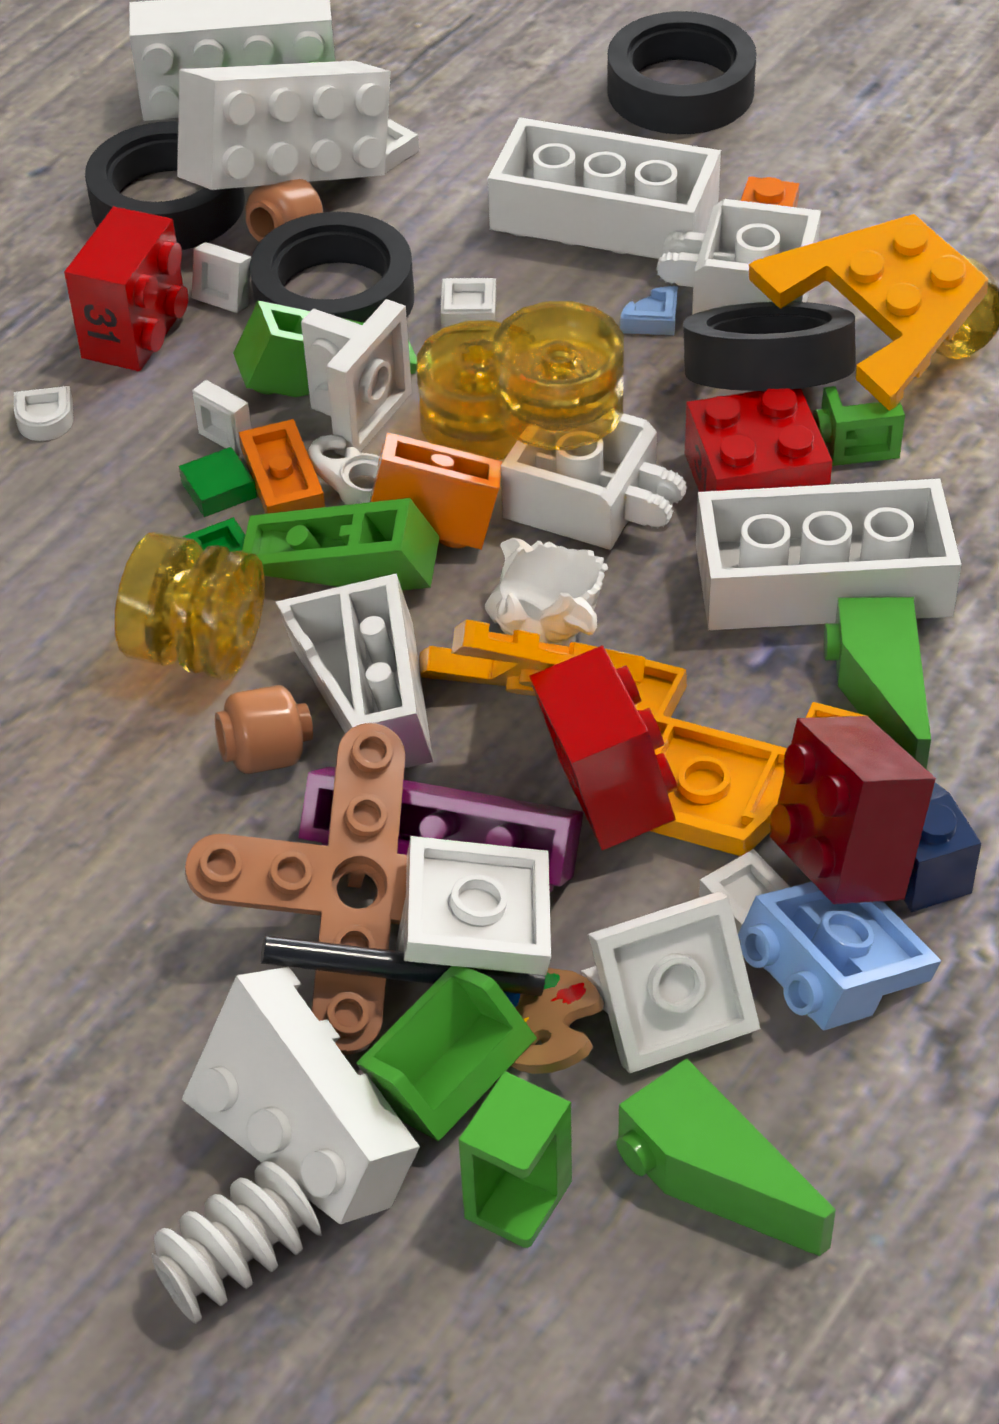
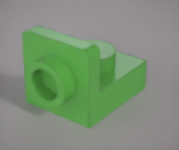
M836 386L823 388L821 409L814 410L813 417L832 458V466L900 458L905 413L901 402L890 411L880 402L842 406Z

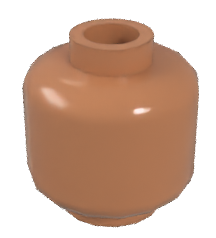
M304 179L258 186L248 196L245 207L247 227L258 242L272 230L288 221L323 212L318 193Z
M280 685L236 692L226 699L224 710L215 713V731L221 757L224 762L233 761L237 769L244 774L280 769L297 764L302 755L303 742L313 739L312 719L307 704H296L288 689Z

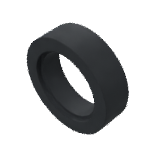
M671 11L642 17L624 26L610 41L607 57V93L609 102L614 110L627 121L655 132L696 134L719 129L740 118L752 104L755 90L757 55L755 44L741 27L711 14L692 11ZM691 60L714 66L724 72V74L706 82L680 85L655 81L642 75L639 71L647 66L663 61Z
M178 121L142 124L115 134L92 153L85 168L87 191L96 227L100 225L113 206L172 218L176 242L180 244L182 250L191 249L204 242L208 243L218 238L237 222L245 205L244 187L216 190L204 187L189 196L161 202L141 201L120 194L119 192L141 177L159 172L177 171Z
M322 212L293 219L268 233L256 246L250 260L255 306L259 300L311 311L314 308L340 318L363 323L368 320L386 299L405 305L406 318H408L413 308L414 281L412 254L409 244L404 236L393 226L368 215L353 212ZM329 263L356 264L372 269L382 276L381 280L371 288L356 295L339 299L308 298L295 294L284 287V284L297 273L317 265Z
M773 302L746 303L705 310L688 317L683 322L685 376L690 381L703 386L739 391L799 389L841 380L851 375L856 369L855 315L841 307L810 302H790L780 309Z

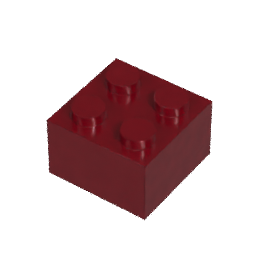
M868 716L797 718L791 745L788 746L784 755L785 772L778 802L770 816V838L833 904L905 900L936 778Z

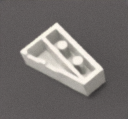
M397 574L276 601L294 651L344 733L364 723L381 724L394 731L401 739L405 749V768L433 762L414 627Z
M290 967L236 975L182 1100L261 1163L264 1161L273 1162L286 1171L296 1181L306 1198L337 1223L343 1224L391 1208L420 1146L367 1073L358 1075L335 1044L340 1036L328 1020L319 1021L297 992L301 982Z

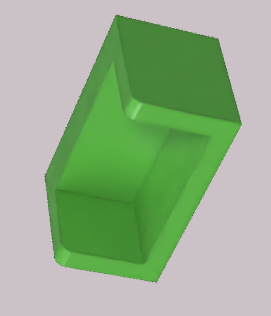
M451 966L356 1064L364 1074L367 1073L402 1122L439 1141L537 1037L495 980L468 967Z
M504 1071L458 1139L464 1218L523 1248H529L572 1183L571 1102Z

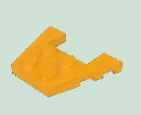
M915 214L764 257L749 264V280L780 309L824 281H828L893 340L892 343L856 365V380L889 411L895 408L903 399L904 389L914 377L920 378L928 368L931 356L944 340L949 341L986 296L989 279Z
M466 619L454 628L452 649L429 645L420 652L419 668L422 678L506 686L507 692L536 696L529 678L530 675L597 647L578 642H570L569 646L539 642L540 634L522 630H515L513 635L489 632V623ZM605 648L615 669L627 665L636 686L643 683L646 657Z
M645 659L643 683L637 685L641 702L635 704V707L641 711L649 708L654 715L665 744L655 749V754L663 752L678 786V790L668 793L676 820L650 831L742 856L751 851L771 832L770 816L778 802L785 772L784 755L787 748L671 718L687 687L686 669ZM812 702L805 718L867 715Z

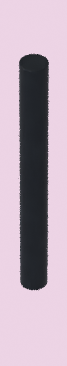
M268 935L264 936L261 949V964L434 984L451 967L449 965L404 961V952ZM470 968L491 977L502 991L506 993L541 996L544 990L545 975Z

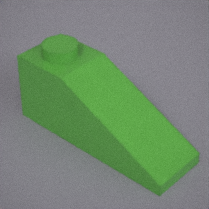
M257 301L233 352L246 388L253 389L262 394L276 393L292 397L309 395L301 321L310 311ZM345 319L360 325L364 324L363 322ZM408 339L410 373L415 374L420 364Z
M411 498L249 516L239 567L244 573L335 587L397 574L402 590L431 588L440 536Z
M914 597L838 598L836 622L825 623L824 658L825 661H836L838 687L859 714L867 715L927 769L931 733Z
M687 1058L619 1104L618 1139L616 1144L622 1159L638 1176L647 1174L666 1195L817 1256L822 1255L831 1248L836 1209Z

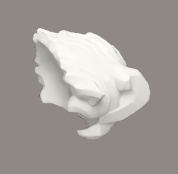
M513 537L501 543L500 546L505 555V563L501 572L500 583L485 603V610L492 621L500 625L501 630L505 634L513 635L515 630H522L540 634L539 642L569 646L570 642H576L575 636L580 631L587 635L594 634L597 628V614L594 612L603 584L604 572L608 570L607 564L603 563V557L594 556V551L567 549L563 546H556L550 541L545 544L537 541L530 546L524 540Z

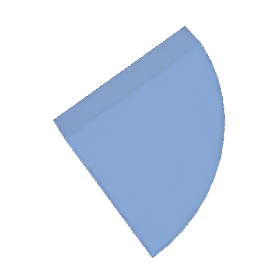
M678 286L657 287L651 290V296L639 300L635 304L633 301L629 302L621 313L620 333L674 336Z

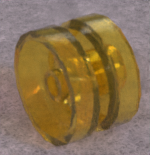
M573 301L541 302L523 307L503 320L494 334L493 359L496 417L505 432L523 444L546 450L576 449L596 443L612 432L623 415L624 335L615 320L596 307Z
M492 320L464 321L444 327L426 339L417 353L418 393L420 394L421 432L427 442L495 460L507 457L542 404L541 351L530 335L513 325Z

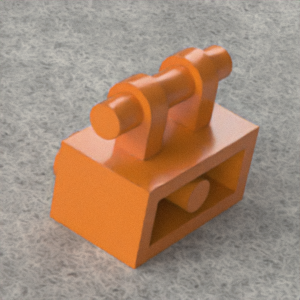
M387 433L377 465L378 469L370 502L411 498L440 536L439 542L452 548L468 546L482 550L500 488L502 461Z

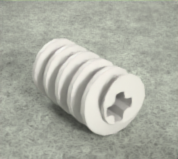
M264 1161L255 1169L256 1184L246 1178L235 1180L230 1186L231 1201L217 1194L209 1197L205 1202L207 1219L193 1211H188L180 1218L181 1236L167 1228H162L154 1236L157 1256L153 1253L151 1255L154 1268L176 1305L194 1324L202 1318L196 1296L203 1292L221 1307L227 1303L222 1282L223 1278L229 1275L247 1289L253 1284L248 1261L254 1258L272 1272L278 1267L272 1246L279 1241L297 1255L303 1250L297 1228L305 1225L314 1234L322 1236L319 1222L306 1196L296 1181L273 1162Z

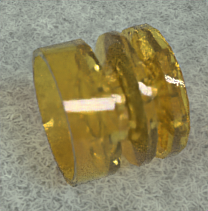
M163 532L147 533L136 544L131 553L118 588L115 606V637L119 650L127 658L161 666L174 664L178 660L179 665L186 672L194 674L205 672L209 677L223 681L234 678L251 652L260 626L265 592V576L262 561L255 553L238 550L230 552L227 547L220 545L208 546L203 551L202 547L194 539Z

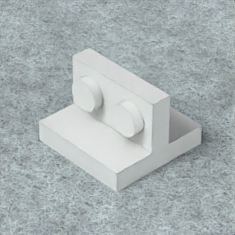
M387 299L363 325L314 308L301 321L311 409L331 416L333 435L342 436L346 440L344 449L340 451L335 450V453L345 456L346 448L355 447L361 453L412 393L406 306Z
M411 836L407 852L406 897L396 942V951L404 952V961L546 975L551 959L548 851Z
M718 891L588 934L596 966L582 970L581 973L582 976L586 977L597 988L604 1001L603 1010L609 1015L621 1066L629 1073L760 1030L730 900L725 894Z

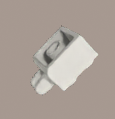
M723 199L713 206L706 233L690 231L683 233L680 230V232L674 231V233H669L668 237L666 236L662 248L664 253L659 258L656 268L658 271L657 275H660V279L665 280V283L670 282L671 284L677 283L679 286L693 287L692 315L723 306L772 302L749 280V264L764 257L818 242L821 210ZM810 291L792 302H807Z
M548 393L501 464L502 516L508 520L611 550L628 521L644 526L648 524L651 528L664 527L665 524H668L673 513L671 509L672 504L682 500L687 486H685L686 481L683 480V476H679L678 472L667 471L666 468L656 465L657 431L647 420Z

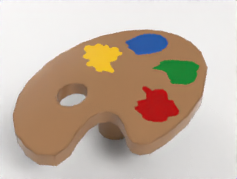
M548 968L541 996L504 992L537 1037L511 1067L532 1074L552 1073L571 1067L589 1055L593 1048L589 1038L584 1033L569 1028V1025L575 1020L599 1013L604 1007V1001L597 988L586 977L570 970ZM539 1040L542 1043L541 1045H535Z

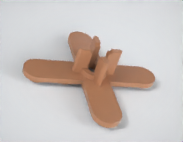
M376 723L357 725L347 731L342 737L336 756L328 846L230 834L209 835L195 843L188 853L185 876L190 889L202 900L213 904L321 916L318 942L389 950L391 924L400 925L406 897L407 855L397 854L405 768V749L401 739L388 727ZM348 874L347 887L361 888L365 874L370 876L377 886L373 903L362 909L345 905L337 893L339 880ZM315 970L311 1011L319 1021L328 1020L340 1036L335 1044L343 1055L356 1054L367 1049L377 1038L382 1026L386 978Z

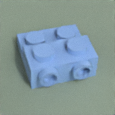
M813 882L756 896L738 933L745 960L755 968L763 967L783 987L784 998L788 1007L797 1015H808L823 1031L873 1016L883 995L931 981L941 963V960L883 901L833 904Z

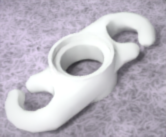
M326 435L314 440L307 452L315 473L339 493L341 500L346 505L369 503L372 488H360L350 480L362 475L375 478L380 456L360 453L357 448L348 447L346 448L345 458L331 459L323 456L322 453L331 449L339 451L344 449L346 446L344 437Z

